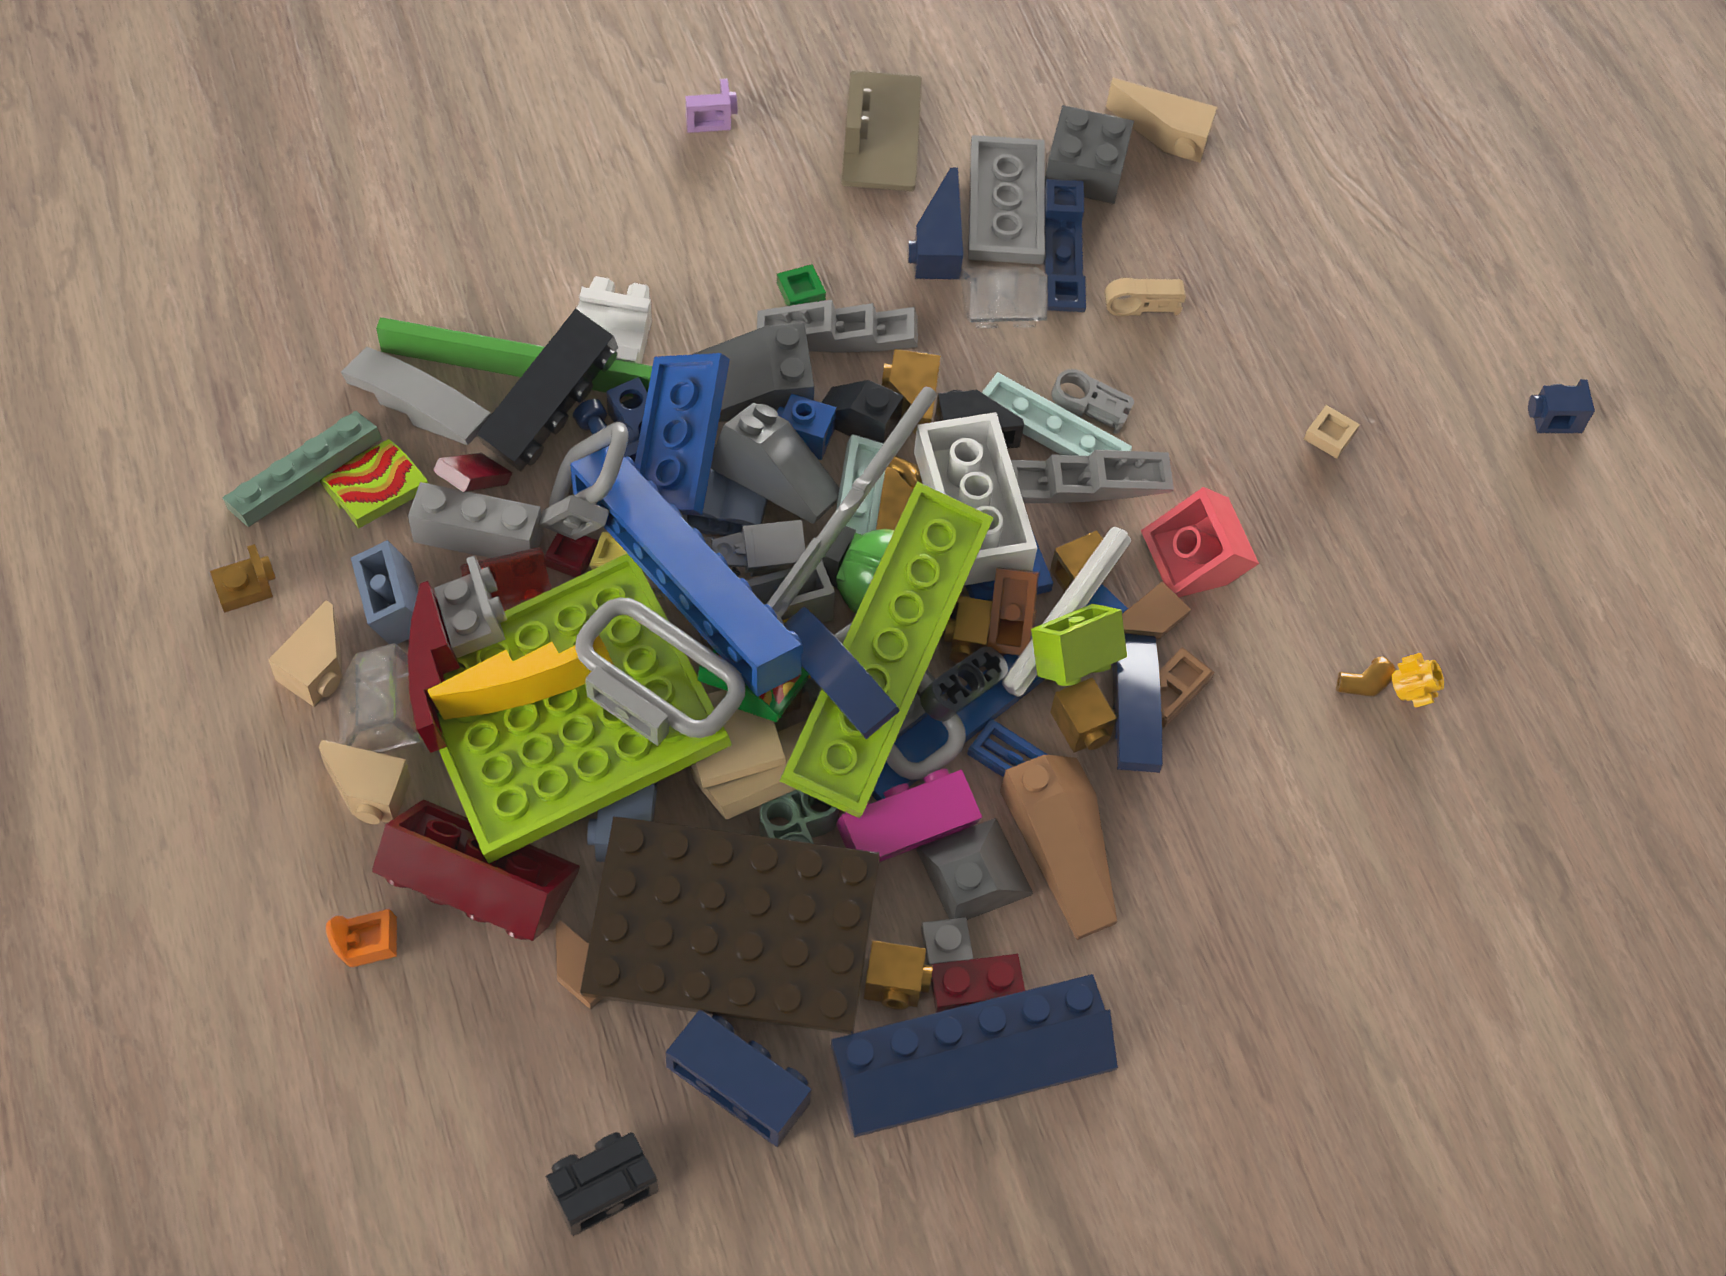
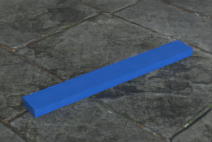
M1103 584L1100 585L1086 605L1097 604L1121 609L1122 614L1128 609ZM1006 654L1003 656L1008 665V672L1019 658V655ZM1036 676L1025 693L1020 697L1007 692L1001 680L991 690L957 713L965 727V743L985 728L991 718L995 720L1042 683L1045 678ZM967 684L965 688L971 691L969 684ZM927 715L896 739L894 744L908 761L919 763L944 746L949 738V734L941 721H937ZM886 762L871 795L879 801L885 799L883 794L885 791L904 783H908L910 787L919 779L910 780L898 775Z

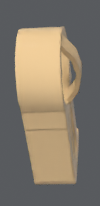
M1120 278L1112 281L1105 288L1107 310L1115 316L1141 315L1142 312H1174V315H1178L1182 310L1181 303H1184L1186 299L1184 283L1181 279ZM1127 295H1130V296H1131V297L1125 298V299H1117V298H1119V297H1121V296H1127Z

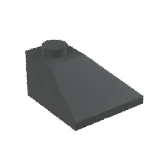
M996 818L917 847V853L949 919L966 917L969 920L1029 897L1033 893Z

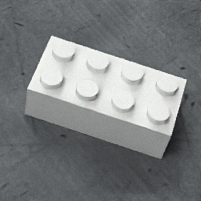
M997 413L918 424L914 454L922 483L994 517L964 585L994 581L996 568L998 567L1033 571L1037 545Z

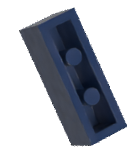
M699 1009L667 1049L666 1067L767 1141L778 1147L810 1105L812 1089L808 1087V1080L797 1070L791 1067H787L784 1070L770 1060L772 1058L771 1054L759 1043L753 1040L747 1043L735 1035L732 1025L721 1016L713 1014L710 1017Z

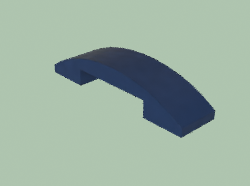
M1046 180L1044 287L1047 311H1086V276H1083L1082 237L1084 181Z
M806 607L801 608L784 623V627L788 631H794L802 642L801 666L831 698L865 739H868L900 711L853 655Z

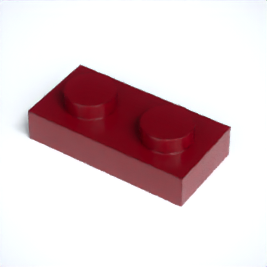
M1018 954L930 964L932 966L931 987L936 1013L1025 991Z

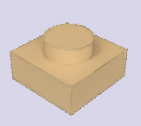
M1326 405L1306 431L1304 440L1338 459L1356 434L1360 424Z

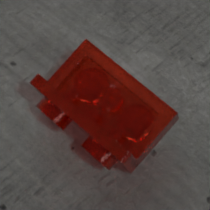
M540 547L478 561L481 569L489 567L498 589L491 593L492 598L498 596L504 611L552 589L546 569L544 553ZM468 563L460 566L462 577L471 574Z

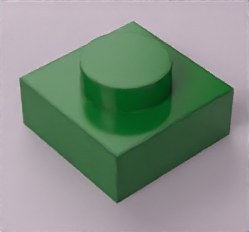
M813 264L777 273V285L787 306L826 300V291Z

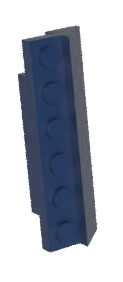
M1093 974L833 1038L830 1045L842 1084V1097L854 1138L1115 1071L1118 1068L1110 1009L1105 1010Z

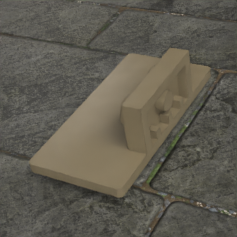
M865 71L850 72L842 171L843 186L901 191L915 190L922 86L921 76Z

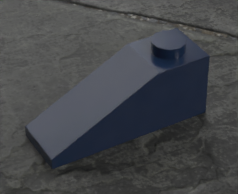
M950 167L916 225L915 241H908L907 262L908 264H914L915 279L960 280L963 262V240L958 167Z

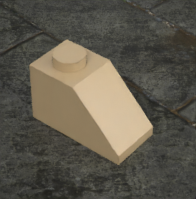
M327 600L268 659L275 680L313 707L323 697L330 696L337 689L343 677L339 625L333 605Z
M321 740L319 750L325 768L352 815L369 824L388 823L396 818L411 780L406 759Z

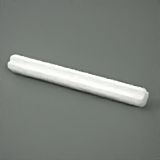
M1112 527L1044 623L1083 608L1088 604L1131 543V538L1125 530ZM1032 639L1009 670L1007 676L1002 680V685L1006 691L1018 697L1025 693L1037 676Z

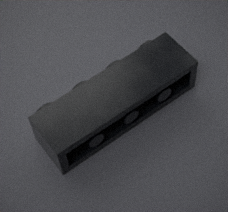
M575 308L476 433L482 444L520 472L527 464L529 466L533 465L541 456L544 450L542 444L550 434H557L566 424L569 418L567 413L576 401L581 403L589 395L593 388L592 381L600 370L603 372L607 371L616 360L618 345L614 335Z

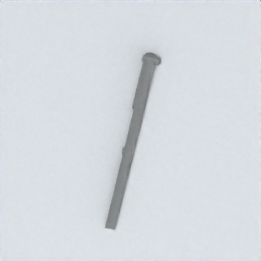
M924 387L862 475L851 485L852 489L818 537L813 538L767 604L772 607L783 626L782 615L936 399L937 394L932 388Z

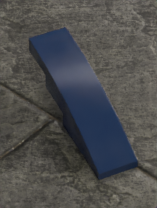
M1125 634L1127 658L1113 663L1112 709L1115 710L1117 718L1115 723L1117 770L1160 773L1163 766L1162 713L1155 636Z

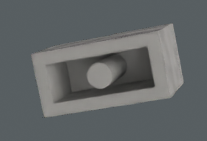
M802 520L743 526L739 533L713 539L711 541V549L715 553L722 554L729 567L745 568V573L750 572L751 577L763 576L792 568L805 551Z

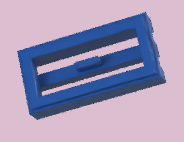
M992 718L968 748L967 755L1003 778L1006 769L1012 766L991 754L982 746L1013 766L1026 761L1012 750L1008 751L989 738L991 734L1030 759L1044 754L1048 755Z

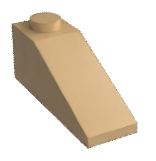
M1112 78L1106 108L1116 116L1134 120L1133 129L1165 153L1201 162L1215 118L1216 106L1117 78Z

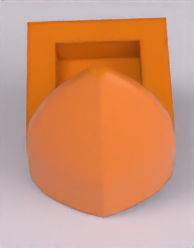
M390 909L349 919L337 915L326 923L325 929L331 948L349 967L397 957V916Z

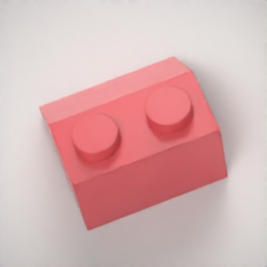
M1205 487L1199 489L1141 530L1163 582L1178 597L1226 586L1259 564L1229 498Z

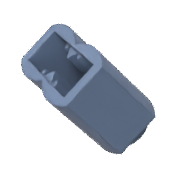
M710 469L703 514L682 515V518L692 529L697 528L701 534L728 536L741 532L743 526L762 524L768 499Z

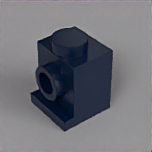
M1580 379L1577 386H1565L1563 384L1543 386L1539 395H1531L1528 401V413L1530 418H1534L1537 433H1583L1595 412L1588 379Z

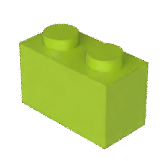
M1090 604L1031 629L1037 676L1056 681V684L1059 686L1077 684L1081 681V677L1092 672L1107 671L1111 668V664L1127 658L1121 609Z

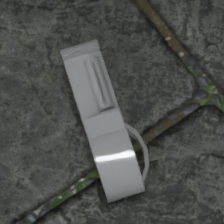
M1068 369L1061 372L1055 381L1051 393L1056 405L1079 417H1082L1084 413L1115 428L1113 433L1120 432L1134 404V399L1131 396L1097 381L1076 369ZM1064 383L1076 384L1083 390L1085 397L1081 399L1072 397L1065 393L1060 385Z

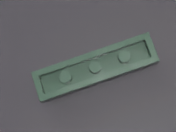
M354 411L350 415L341 418L336 424L321 434L307 440L301 447L284 458L273 462L270 467L252 479L241 483L235 490L222 497L228 510L249 527L382 439L377 426L359 412Z

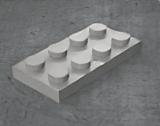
M972 135L970 144L968 260L1043 264L1045 256V140Z

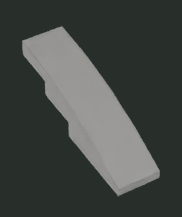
M832 300L759 310L757 313V329L764 326L805 323L809 351L871 352L918 347V315L914 307L876 312L874 304L871 303L836 309Z
M366 347L341 371L347 384L374 393L380 405L407 414L413 426L466 445L473 441L477 436L476 433L491 416L489 411L431 375L395 357Z
M1094 450L1089 456L1051 455L1046 461L1011 460L1024 503L1090 502L1171 493L1174 490L1169 452Z

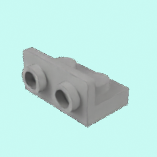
M475 556L466 558L471 574L434 588L451 648L457 658L505 640L500 623L507 620L506 614L498 596L492 598L491 595L492 592L498 590L489 567L481 569Z

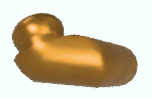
M1377 657L1371 661L1372 664L1362 674L1339 672L1336 691L1362 696H1376L1392 682V674L1396 668L1388 658Z

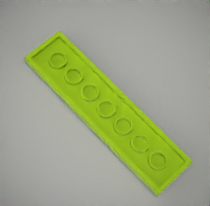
M917 481L842 643L900 711L868 739H865L831 698L821 689L782 773L780 782L860 819L994 517Z

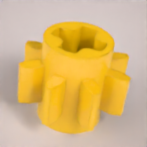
M1422 653L1402 658V663H1398L1399 670H1395L1392 674V683L1398 698L1402 701L1412 700L1415 708L1434 703V698L1438 697L1437 691L1444 689V677L1436 660L1424 661Z

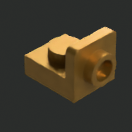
M255 544L247 546L250 555L249 559L210 571L224 613L273 597L268 582L275 580L276 577L268 555L260 558Z

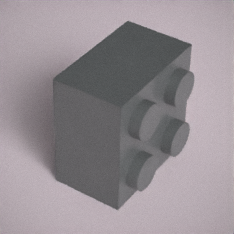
M1062 105L1048 158L1045 187L1047 179L1084 181V198L1115 204L1134 120Z

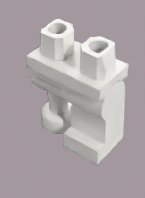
M594 277L589 288L582 287L577 310L614 335L618 345L616 360L642 364L648 333L652 323L649 287L633 283L629 285L627 295L614 293V282L609 278Z

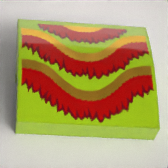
M387 439L355 456L319 480V482L339 509L343 508L359 529L414 499L420 482L428 483V480L410 458L394 442Z

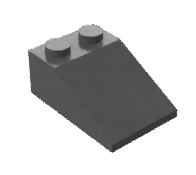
M805 323L764 326L693 353H722L730 359L719 422L730 421L752 403L764 404L776 411L779 407L785 408L791 393L814 400V381Z
M752 403L724 424L714 448L711 469L812 524L818 521L837 503L840 487L789 421L778 416L775 409L764 404Z

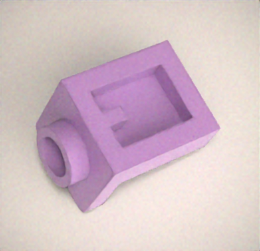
M720 79V94L685 96L687 133L731 130V115L737 114L736 92H729L728 79Z

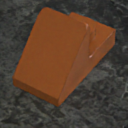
M996 568L987 647H991L999 653L1020 656L1032 639L1031 629L1035 627L1037 617L1035 606L1039 572Z

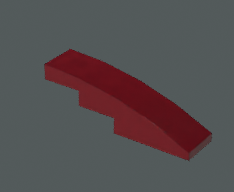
M425 581L419 585L411 618L408 647L409 695L416 730L430 753L447 747L437 714L439 710L427 690L446 681L444 674L459 669L460 666L451 648L437 596L429 581Z

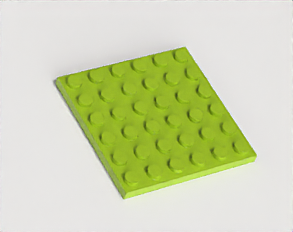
M627 553L504 611L507 620L500 624L505 640L457 658L460 668L446 673L444 676L448 680L504 650H507L512 661L550 642H553L558 653H561L576 645V637L583 625L599 607L612 599H634L667 621L668 619L642 569ZM619 615L613 618L599 634L614 666L694 720L705 719L713 712L714 707L701 682L698 681V676L687 655L632 617ZM407 657V658L401 660V662H402L403 667H404V669H405V671H406V674H407V676H408V657ZM586 684L532 704L490 714L444 720L440 712L437 713L447 747L440 749L439 752L488 864L732 745L724 726L715 734L704 738L686 736L669 726L668 735L657 746L588 698Z

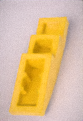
M598 635L593 642L594 651L613 664L601 637ZM550 642L515 661H512L507 650H504L427 691L445 720L490 714L532 704L586 684L585 679L592 671L587 669L579 660L575 650L576 645L558 653L553 642Z

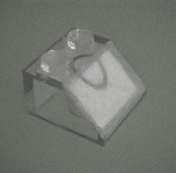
M962 267L961 283L965 317L970 322H975L976 328H998V322L1012 321L1013 327L1031 328L1036 327V321H1047V274L1038 267Z
M395 643L356 653L339 683V744L378 753L420 742L421 737L416 730L409 695L408 654Z

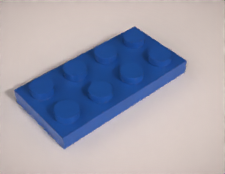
M722 353L654 357L635 465L646 480H652L655 483L660 495L669 504H674L679 509L681 515L703 514L730 361Z

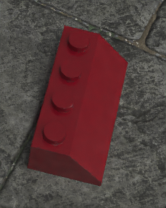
M423 799L385 824L372 872L385 877L386 881L393 886L410 888L424 894L432 903L450 905L459 909L474 921L489 922L503 928L513 938L534 941L551 925L579 872L580 865L530 844L488 864L468 818Z

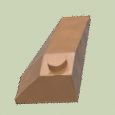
M1044 754L1006 769L1000 793L1076 939L1079 940L1117 923V916L1097 795L1078 759L1075 757Z

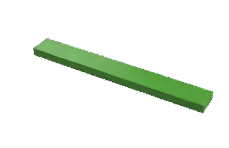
M380 317L376 327L381 352L521 377L544 349V346ZM615 360L607 371L603 372L600 370L593 379L592 390L607 393V390L639 377L648 393L652 366ZM630 393L624 396L633 397V394Z

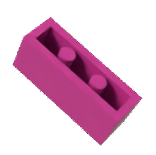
M947 768L935 771L923 778L924 784L911 789L908 783L895 786L883 793L885 799L871 804L868 801L860 819L845 812L836 823L845 847L879 852L880 863L914 850L924 844L975 826L982 818V815L963 770L961 769L949 774Z

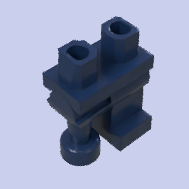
M639 377L606 391L607 412L599 399L586 400L578 405L573 412V418L578 426L583 430H590L592 435L608 426L604 422L607 413L613 423L621 422L625 424L629 436L624 456L630 457L634 463L647 399V391ZM633 394V398L620 403L624 395Z

